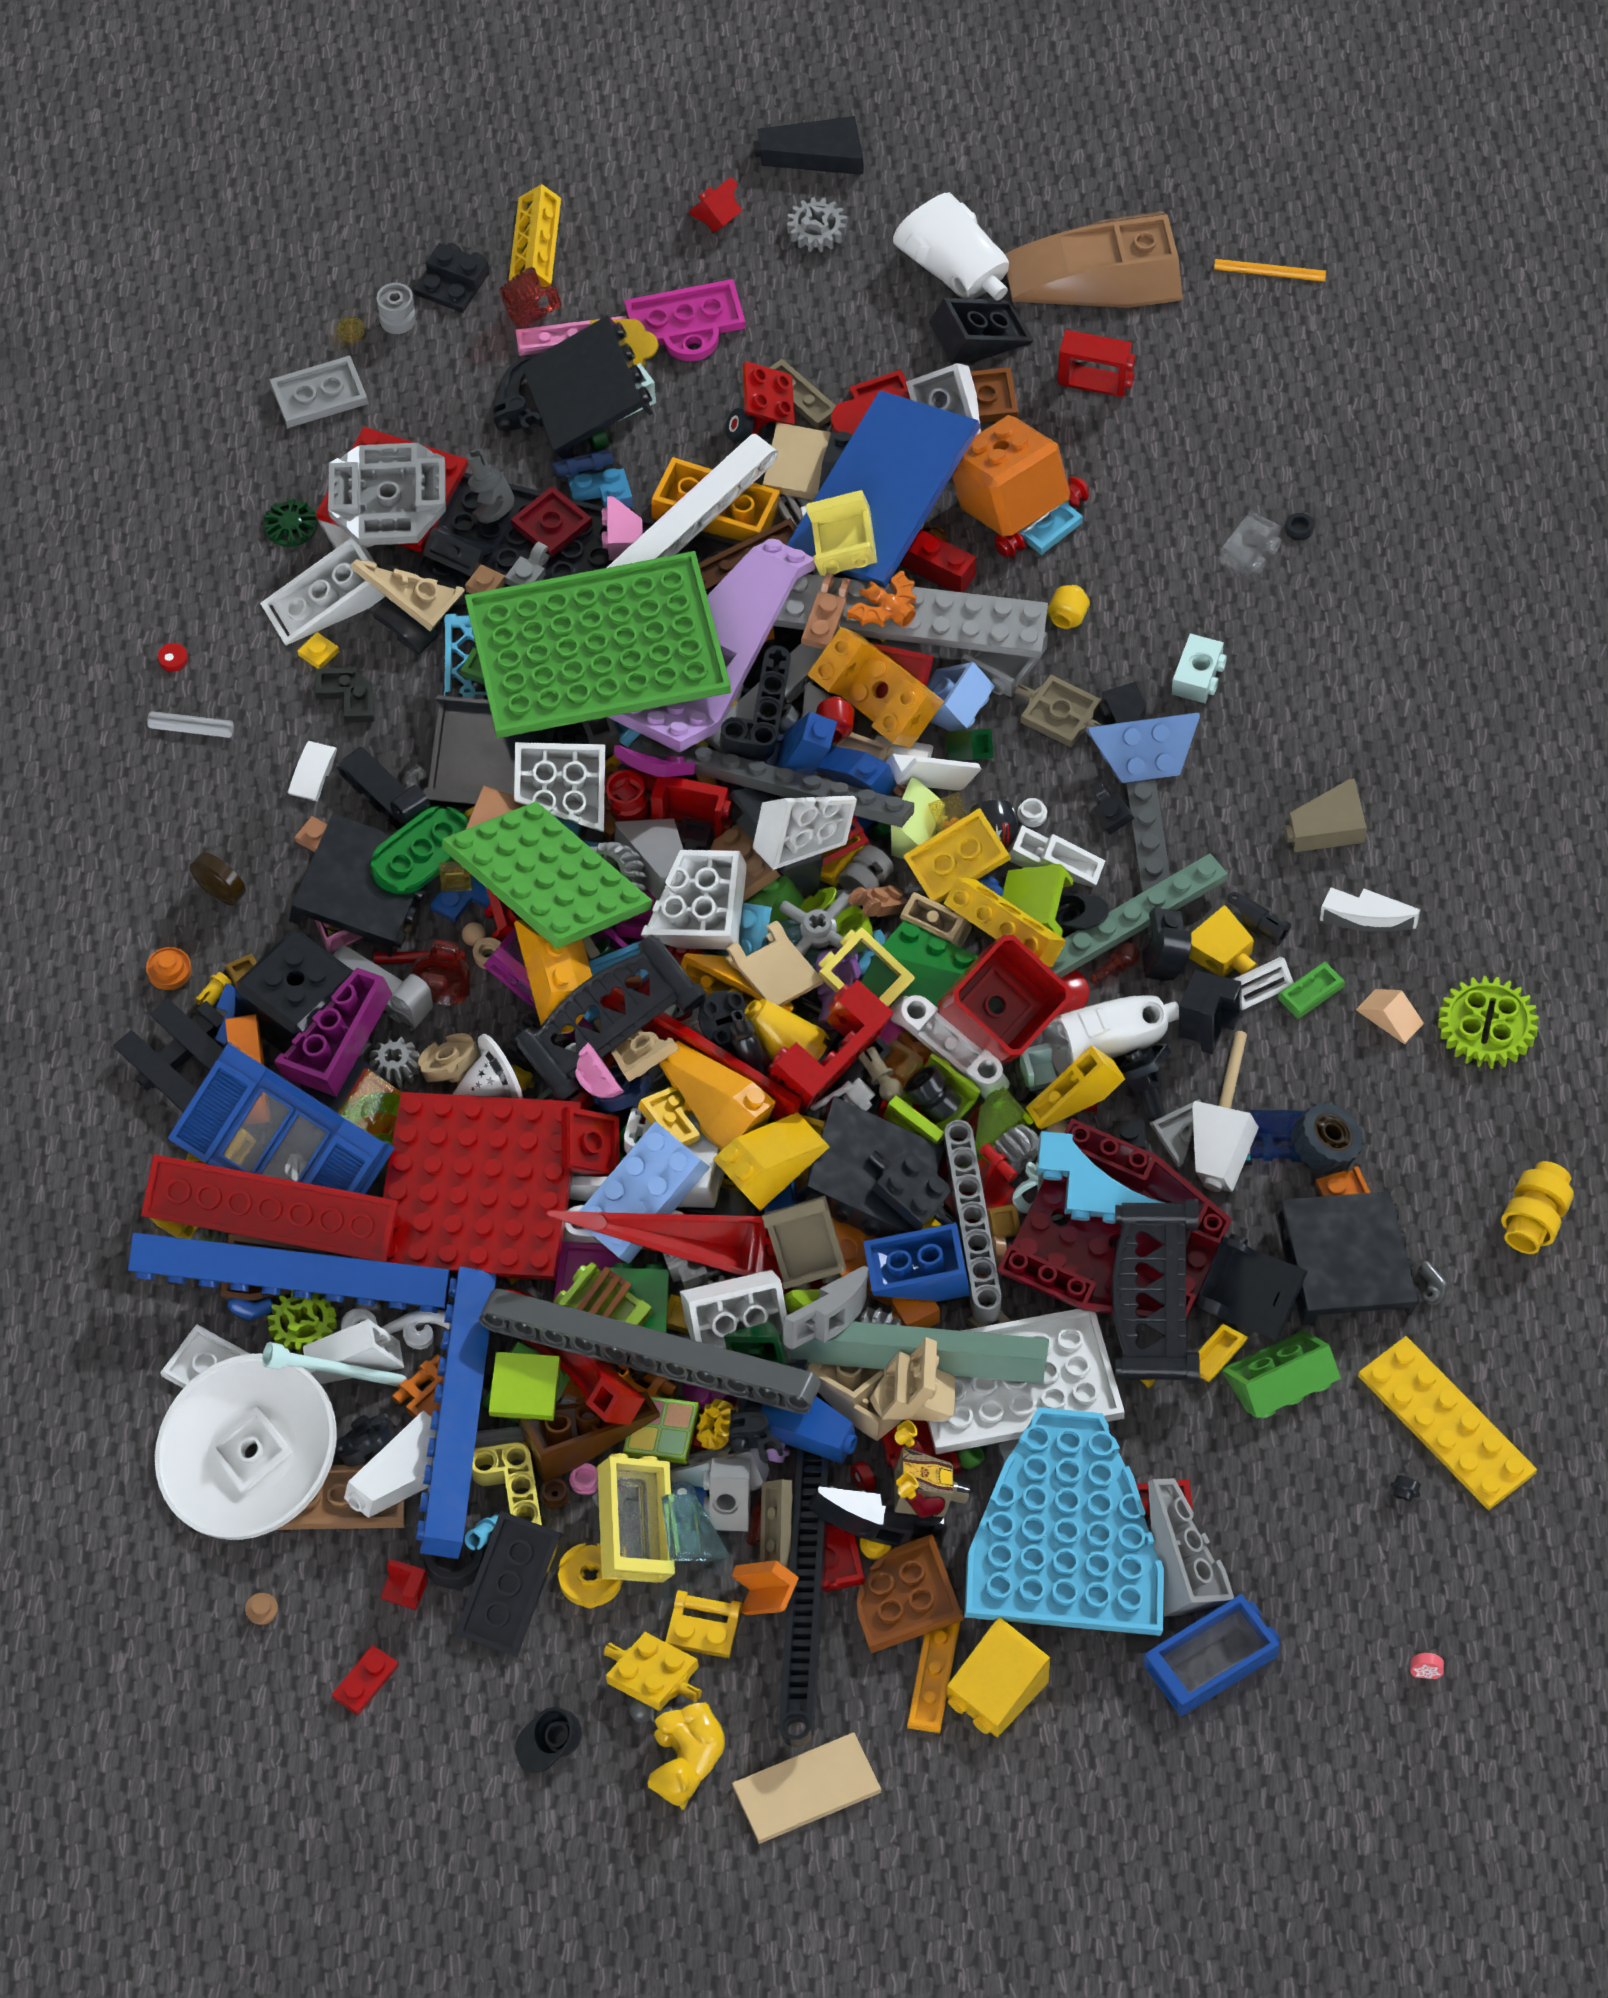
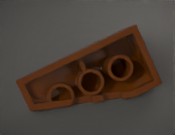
M639 1392L645 1398V1401L630 1426L605 1422L585 1403V1398H577L576 1403L557 1405L556 1401L554 1421L517 1418L524 1441L530 1451L531 1461L542 1480L545 1481L575 1470L659 1418L660 1412L648 1392Z

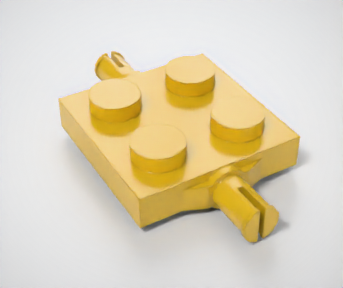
M644 1632L632 1647L627 1650H623L613 1645V1643H608V1646L606 1645L604 1655L617 1661L614 1667L606 1674L607 1684L658 1711H661L669 1700L678 1695H682L693 1702H697V1699H700L702 1690L688 1684L689 1678L699 1668L697 1658L647 1632Z

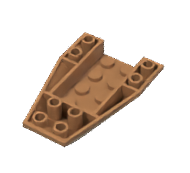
M1162 211L1104 219L1033 241L1005 254L1009 261L1006 277L1012 302L1132 308L1183 300L1179 258L1168 214Z

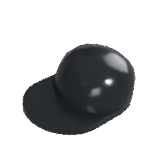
M1065 893L1061 894L1055 920L1063 930L1062 936H1069L1077 930L1091 929L1103 923L1109 915V907L1105 900L1097 896Z
M559 1707L546 1708L540 1712L520 1732L517 1738L515 1754L520 1766L528 1772L540 1773L547 1770L560 1757H565L574 1752L580 1745L582 1738V1727L578 1718L571 1711Z

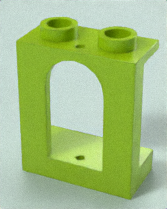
M932 1053L925 1067L930 1065L936 1066L946 1078L944 1085L950 1084L960 1095L962 1101L958 1109L950 1117L934 1125L912 1108L914 1105L913 1101L903 1091L901 1098L895 1095L888 1103L883 1117L901 1128L940 1145L945 1139L947 1124L954 1120H962L976 1104L981 1090L972 1079L963 1077L955 1071L947 1060L939 1058Z

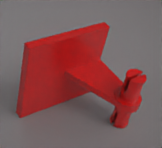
M986 1143L980 1148L979 1153L990 1164L983 1157L978 1160L986 1209L1013 1204L1012 1198L1015 1190L1004 1178L1011 1182L1017 1177L1018 1172L1007 1163L1008 1159L1004 1154H999L990 1143ZM951 1192L945 1199L944 1205L955 1215ZM971 1192L962 1193L965 1196L973 1195ZM969 1219V1220H967V1222H969V1223H977V1222H979L978 1220H975V1219Z

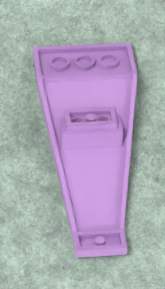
M768 539L753 547L707 595L731 685V693L610 716L608 718L678 752L717 733L797 578L816 569L814 558L805 554L802 550L793 549L782 544L780 540Z

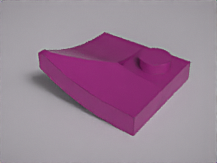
M621 745L614 746V755L620 762L630 768L660 777L695 774V762L684 761V756L666 755V759H658L635 752Z

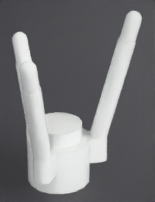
M857 1078L853 1083L848 1080L841 1088L813 1104L810 1109L815 1111L826 1105L833 1096L838 1098L846 1093L842 1097L844 1101L867 1111L872 1106L870 1100L875 1094L860 1078Z

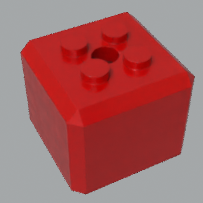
M1003 935L986 947L938 1001V1013L982 1050L986 1048L999 1059L1002 1065H1006L1022 1055L1071 1000V988L1016 936ZM991 998H997L1002 1002L1003 1011L1001 1014H994L990 1011L988 1002Z

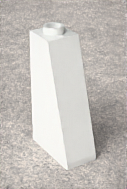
M422 1411L348 1481L344 1499L347 1500L351 1508L361 1511L369 1518L428 1488V1485L423 1484L425 1466L431 1465L432 1457H426L429 1437L435 1438L436 1431L430 1429V1415Z

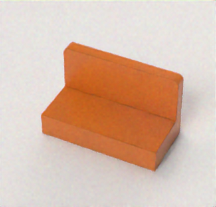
M777 1560L736 1565L731 1577L749 1590L741 1608V1613L744 1615L783 1612L799 1579L798 1576Z

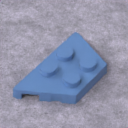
M1189 713L1086 727V732L1094 740L1104 760L1111 766L1112 772L1119 783L1178 776L1182 771L1200 714Z

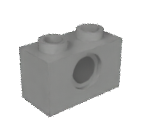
M712 1458L711 1470L704 1471V1490L710 1491L709 1497L704 1498L703 1515L709 1517V1530L748 1532L751 1511V1460Z

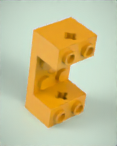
M843 627L839 628L807 673L811 679L826 691L842 696L874 722L871 727L891 743L905 748H912L945 702L862 635ZM885 682L888 685V693L885 697L879 698L876 694V689L879 684Z

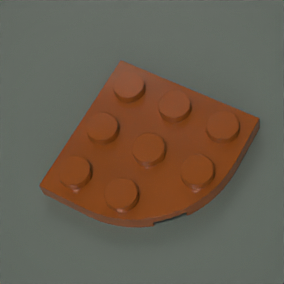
M933 1534L903 1544L881 1556L870 1567L871 1572L858 1590V1617L871 1654L964 1620Z

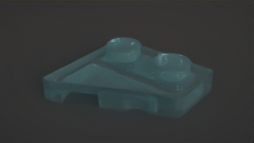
M667 1494L661 1497L670 1561H723L729 1558L728 1551L695 1494Z

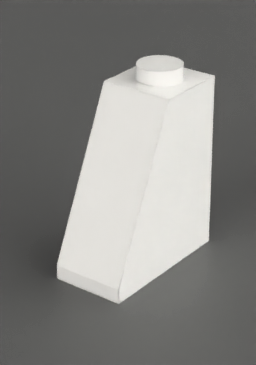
M1194 1101L1192 1112L1195 1171L1203 1186L1213 1192H1220L1221 1190L1233 1192L1259 1127L1250 1113Z
M369 1319L303 1346L305 1356L381 1371L404 1368L399 1340ZM305 1369L321 1384L350 1379V1377Z

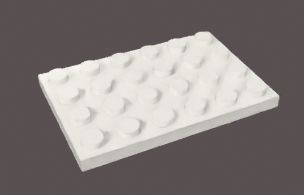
M1074 1309L962 1330L1049 1339L1044 1384L954 1376L956 1380L954 1415L948 1421H927L935 1454L937 1455L1019 1439L1031 1422L1038 1407L1103 1413L1107 1422L1124 1419V1408L1096 1312Z

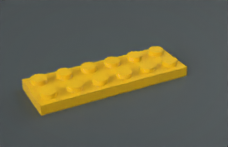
M1407 1336L1359 1371L1358 1377L1488 1511L1536 1474L1537 1469Z

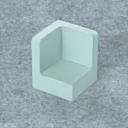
M1050 1043L1028 1047L1020 1055L1021 1072L1026 1087H1029L1030 1091L1047 1088L1057 1078L1051 1061L1052 1048Z

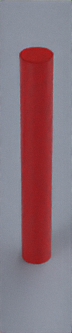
M465 949L394 952L392 958L387 957L388 952L374 953V964L376 965L465 961Z

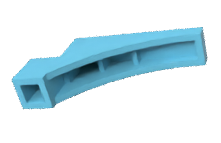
M1041 1131L1036 1174H1043V1179L1054 1181L1062 1180V1176L1067 1177L1064 1214H1071V1219L1088 1221L1090 1216L1102 1217L1103 1222L1115 1224V1205H1121V1203H1164L1132 1191L1109 1177L1094 1165L1072 1140L1073 1134Z

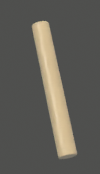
M1236 1031L1219 1101L1220 1107L1231 1109L1247 1034L1243 1031Z

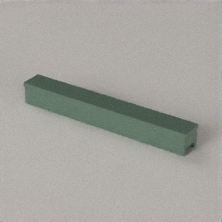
M853 1321L846 1329L825 1343L813 1338L795 1349H791V1359H807L808 1363L884 1370L899 1351L911 1355L927 1337L937 1341V1356H939L937 1369L953 1376L1044 1384L1049 1339Z

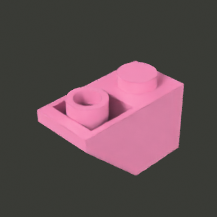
M607 496V508H602V525L607 526V531L602 532V548L608 549L609 560H615L643 534V524L641 517L613 496Z

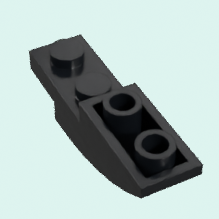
M833 1486L818 1487L809 1502V1509L832 1525L855 1536L889 1546L899 1547L906 1544L910 1537L923 1538L933 1534L935 1539L944 1525L943 1516L921 1518L915 1514L894 1512V1505H881V1494L869 1493L865 1490L850 1491L837 1489Z

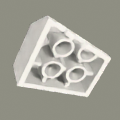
M515 742L514 802L528 805L537 801L554 816L604 833L605 745Z
M854 796L784 798L762 802L753 849L775 870L846 845L857 799Z
M680 850L665 881L666 886L659 901L656 900L652 909L653 914L648 925L644 926L641 936L646 938L653 934L663 944L679 949H726L727 946L735 942L739 943L747 864L740 851Z
M772 1270L680 1291L685 1323L691 1340L726 1349L724 1341L726 1334L770 1321L781 1334L783 1341L784 1317L787 1316L781 1280ZM784 1345L786 1358L791 1359V1349Z

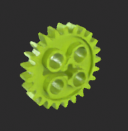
M1483 976L1482 983H1478L1472 977L1470 986L1461 981L1458 991L1451 988L1449 997L1443 998L1438 1016L1440 1017L1438 1021V1028L1441 1029L1440 1038L1447 1039V1049L1456 1047L1455 1057L1465 1054L1466 1064L1472 1059H1476L1477 1067L1480 1068L1483 1061H1488L1490 1069H1493L1495 1061H1499L1503 1067H1506L1507 1058L1516 1063L1519 1054L1527 1055L1528 1047H1533L1535 1037H1537L1539 1016L1535 1015L1536 1005H1529L1530 995L1520 997L1521 987L1515 990L1510 989L1511 981L1506 982L1504 986L1500 985L1499 977H1496L1493 983H1489L1486 976ZM1493 1000L1495 1001L1489 1036L1487 1043L1483 1044L1481 1040L1489 1002ZM1472 1004H1477V1005H1479V1006H1481V1007H1480V1008H1475V1007H1472L1471 1005H1472ZM1503 1010L1509 1011V1012H1511V1014H1505V1013H1502L1501 1011H1503ZM1465 1030H1472L1476 1033H1467ZM1496 1036H1502V1037H1505L1506 1039H1505V1040H1500V1039H1497Z

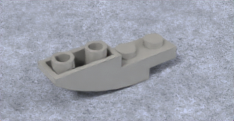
M862 1266L820 1288L818 1300L785 1316L783 1345L793 1350L813 1338L825 1343L846 1329L856 1319L865 1305L868 1293L869 1268Z

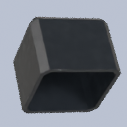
M301 931L288 932L236 982L242 1016L257 1014L261 1037L285 1054L293 1045L291 1041L299 1032L302 1034L313 1022L312 1017L319 1009L321 1011L324 1010L332 1001L331 996L351 975L353 970ZM293 977H302L304 979L303 983L298 986L288 984V981Z

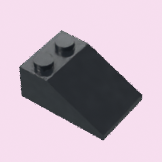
M943 298L929 321L951 363H975L1033 343L1034 341L1011 300Z

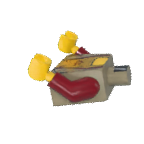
M905 1420L897 1426V1432L895 1433L896 1442L900 1445H905L894 1469V1512L915 1514L921 1518L930 1516L942 1517L946 1514L951 1501L967 1503L970 1485L953 1482V1465L927 1454L919 1441L913 1439L917 1436L918 1432L916 1426L912 1421Z

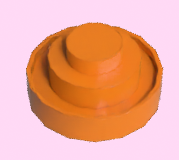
M164 947L149 957L146 971L150 982L156 988L175 990L188 982L192 974V966L188 955L184 951L175 947Z

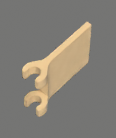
M774 921L766 925V929L770 933L765 935V938L770 944L746 956L742 947L735 942L726 947L729 955L725 959L731 967L737 969L763 999L781 1007L822 985L824 980L791 943L778 921Z

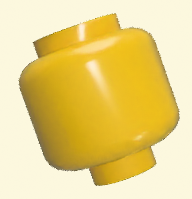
M1064 585L1056 589L1047 610L1053 624L1063 629L1074 628L1082 623L1090 606V601L1081 587L1077 585Z

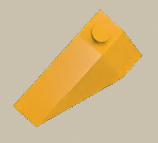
M679 1041L675 1042L679 1050L658 1063L673 1088L678 1089L685 1099L684 1105L689 1113L693 1112L699 1121V1129L702 1134L721 1151L736 1137L767 1124L776 1101L753 1081Z

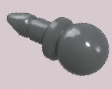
M637 1699L632 1701L629 1708L631 1717L639 1723H646L650 1720L655 1723V1719L661 1714L673 1710H681V1708L664 1706L661 1711H658Z

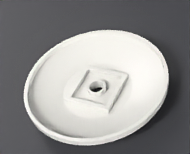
M261 1353L239 1355L216 1363L201 1372L175 1398L159 1430L155 1449V1470L158 1485L166 1503L175 1515L188 1526L202 1534L218 1539L243 1540L265 1535L287 1524L301 1513L317 1495L333 1462L337 1440L336 1420L327 1393L314 1376L303 1367L286 1365L284 1368L280 1367L276 1370L263 1366V1354ZM252 1444H257L258 1450L256 1454L251 1458H246V1449Z

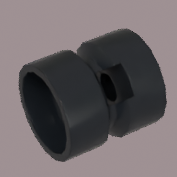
M930 1065L916 1072L905 1084L904 1091L914 1104L920 1105L919 1109L926 1119L933 1124H937L950 1117L958 1109L962 1099L950 1084L944 1085L946 1078L934 1065Z

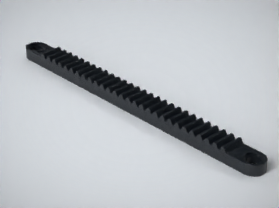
M817 1392V1395H816V1396H817L819 1399H821L822 1401H824L826 1404H828L829 1406H831V1405L822 1397V1395H821L819 1392ZM797 1448L789 1570L798 1576L799 1579L787 1604L779 1718L782 1739L787 1745L796 1748L807 1745L812 1740L815 1730L817 1681L819 1680L818 1668L820 1666V1632H822V1599L824 1597L823 1585L826 1562L825 1551H827L828 1522L809 1509V1502L818 1487L830 1486V1471L832 1470L831 1460ZM795 1722L805 1724L806 1728L802 1734L794 1736L788 1733V1728L791 1724Z

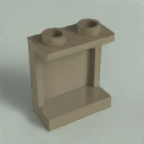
M825 1196L762 1215L765 1228H768L784 1289L805 1290L811 1287L810 1282L822 1279L824 1284L841 1278L840 1273L845 1272L847 1268Z

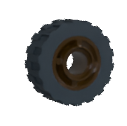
M1327 1102L1324 1104L1316 1103L1313 1107H1309L1295 1122L1291 1132L1293 1134L1291 1139L1295 1146L1294 1149L1300 1155L1301 1160L1310 1165L1309 1167L1312 1169H1317L1324 1174L1326 1172L1335 1174L1338 1171H1344L1362 1152L1364 1138H1362V1130L1359 1128L1358 1122L1355 1118H1352L1347 1110Z

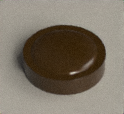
M200 853L190 864V872L201 888L223 903L230 906L236 905L246 893L245 885L239 875L218 857L209 853Z

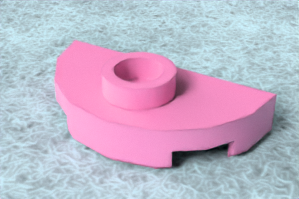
M588 1042L579 1052L580 1057L577 1062V1069L575 1070L579 1084L591 1095L599 1098H613L624 1093L616 1079Z

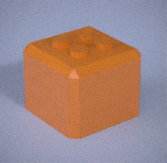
M1010 415L974 437L952 475L960 508L1001 536L1014 535L1069 500L1070 490L1058 444L1018 418Z

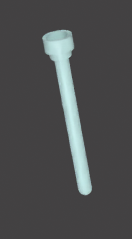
M273 1342L266 1344L262 1355L263 1366L276 1370L289 1365L396 1387L407 1379L406 1376L290 1353L282 1344Z

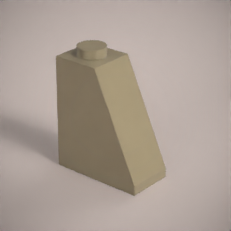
M1348 779L1290 812L1289 825H1284L1286 842H1292L1294 852L1365 843L1367 827L1355 779Z

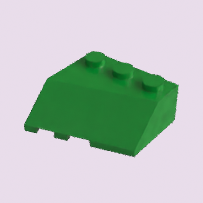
M905 920L882 945L915 977L914 981L900 996L910 997L919 995L929 1000L937 1008L941 997L978 957ZM874 954L861 983L875 996L880 998L899 976Z

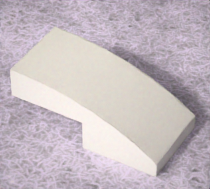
M308 741L298 761L288 794L317 802L325 777L329 776L337 748Z

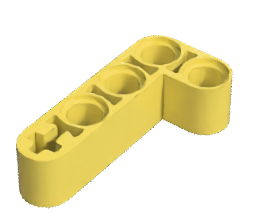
M513 1442L483 1447L474 1451L473 1480L481 1486L506 1483L510 1514L520 1518L531 1517L533 1518L531 1522L542 1525L531 1455L528 1447L525 1444ZM521 1459L524 1461L520 1465L510 1464L513 1460ZM482 1465L492 1466L489 1470L481 1471L478 1469ZM520 1488H526L529 1490L524 1494L515 1493V1491Z

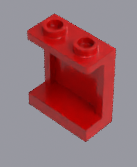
M673 776L657 777L651 794L652 820L674 819L676 822L682 823L683 817L712 823V829H715V839L733 826V819L729 818L733 802L728 800V788Z

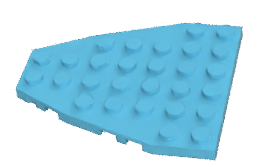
M1038 1407L1028 1427L1024 1430L1011 1455H1009L1004 1463L968 1551L966 1560L965 1618L986 1620L1002 1618L1008 1622L1161 1636L1163 1631L1164 1568L1161 1560H1158L1153 1546L1155 1542L1152 1532H1149L1144 1518L1145 1510L1134 1476L1129 1466H1125L1118 1452L1120 1447L1116 1439L1109 1433V1425L1103 1413Z

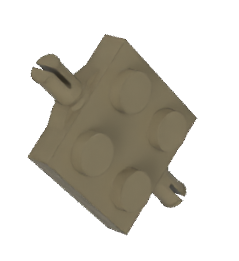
M1051 674L1045 683L1035 691L1021 683L1015 690V695L1029 701L1028 707L1021 715L1020 723L1071 748L1080 735L1086 731V727L1103 725L1093 720L1094 715L1099 710L1102 699Z

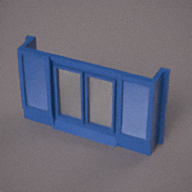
M231 1042L227 1043L167 1138L208 1165L360 1194H367L395 1150V1147L377 1139L243 1053L239 1047Z

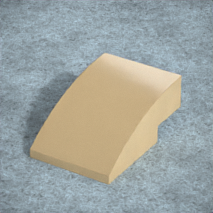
M816 1363L808 1365L809 1367L806 1371L815 1374L820 1379L821 1385L818 1392L836 1411L852 1421L855 1427L874 1440L878 1441L903 1421L882 1419L870 1401L871 1394L879 1381L884 1377L883 1369Z

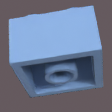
M974 662L936 669L927 683V688L945 702L930 722L948 731L968 729L975 722L974 717L980 708L989 701V695L995 685Z

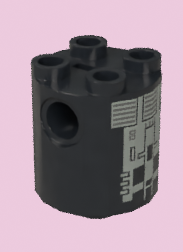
M715 991L704 997L688 1011L682 1012L680 1010L677 1012L674 1019L729 1053L734 1050L730 1037V1026L733 1023L731 1012L742 1010L744 1013L747 1004L739 992Z

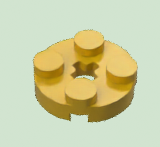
M586 1543L578 1544L569 1549L560 1560L558 1572L560 1589L564 1596L576 1605H581L585 1608H595L611 1601L621 1589L623 1580L602 1578L601 1544L597 1543V1546H586ZM596 1569L598 1571L595 1580L587 1581L584 1579L585 1570L592 1572Z

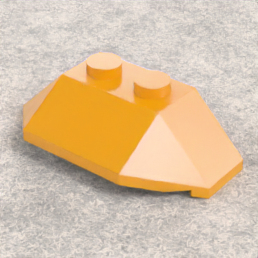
M517 920L514 925L540 1025H542L561 1001L579 985L592 977L583 940L580 939L556 949L524 920ZM585 1014L577 1016L576 1024L580 1022ZM566 1025L562 1028L561 1033L555 1034H570L574 1027Z
M689 953L684 955L680 966L694 984L699 983L707 993L706 996L715 991H736L743 996L747 1006L753 1000L759 1001L763 999L745 977L727 963L726 956ZM791 1002L781 1006L791 1013L794 1008Z

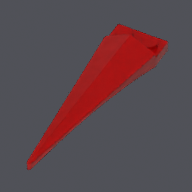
M577 1211L543 1212L547 1217L737 1277L772 1270L779 1277L781 1283H783L768 1228H765L762 1216Z

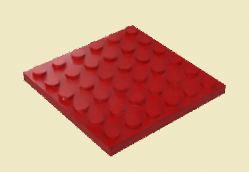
M401 1092L392 1146L395 1147V1150L389 1158L383 1198L399 1201L388 1262L449 1269L452 1275H457L460 1266L484 1270V1272L496 1274V1277L556 1281L565 1222L547 1217L543 1212L567 1211L573 1171L562 1170L561 1109L567 1106L584 1109L582 1102Z

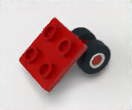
M745 362L742 365L744 409H734L728 416L725 427L727 438L740 443L744 442L752 434H758L763 440L772 437L775 433V423L777 422L789 425L795 423L792 375L751 362Z

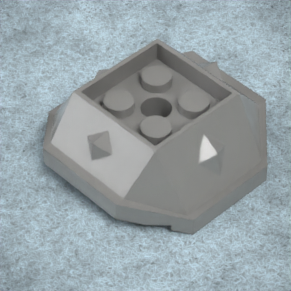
M418 443L357 446L340 459L337 458L329 463L328 511L330 518L359 546L418 543L446 511L445 457L437 453L434 454L428 448Z

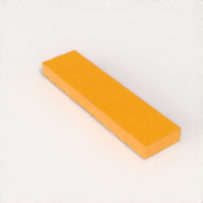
M961 1621L924 1634L907 1728L940 1733L947 1699V1685L950 1682Z

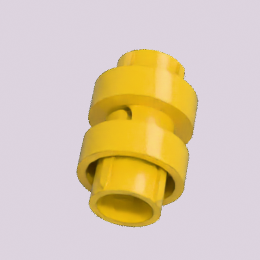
M1542 1161L1537 1163L1535 1169L1526 1170L1521 1174L1514 1190L1515 1198L1509 1201L1501 1218L1502 1225L1506 1229L1504 1239L1510 1247L1522 1253L1535 1254L1540 1250L1541 1246H1547L1554 1242L1562 1224L1561 1217L1566 1215L1574 1198V1192L1569 1185L1572 1178L1565 1168L1553 1162Z

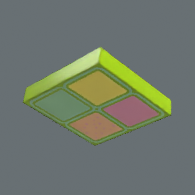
M650 1396L660 1412V1417L626 1437L623 1454L633 1458L654 1456L658 1458V1461L687 1464L700 1409L699 1402Z

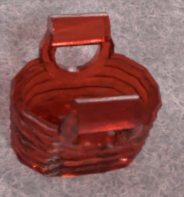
M533 267L521 271L499 289L507 314L520 329L541 320L548 313L562 305L555 286L539 290L541 284ZM546 295L550 305L546 307L538 306L539 299Z
M435 939L430 953L414 961L411 966V974L420 977L427 983L431 990L433 1003L456 1005L465 1001L469 995L470 968L461 959V952L457 942ZM437 951L453 954L454 958L452 960L442 959Z

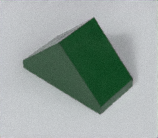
M770 1321L728 1333L724 1336L727 1350L784 1365L788 1364L781 1334Z

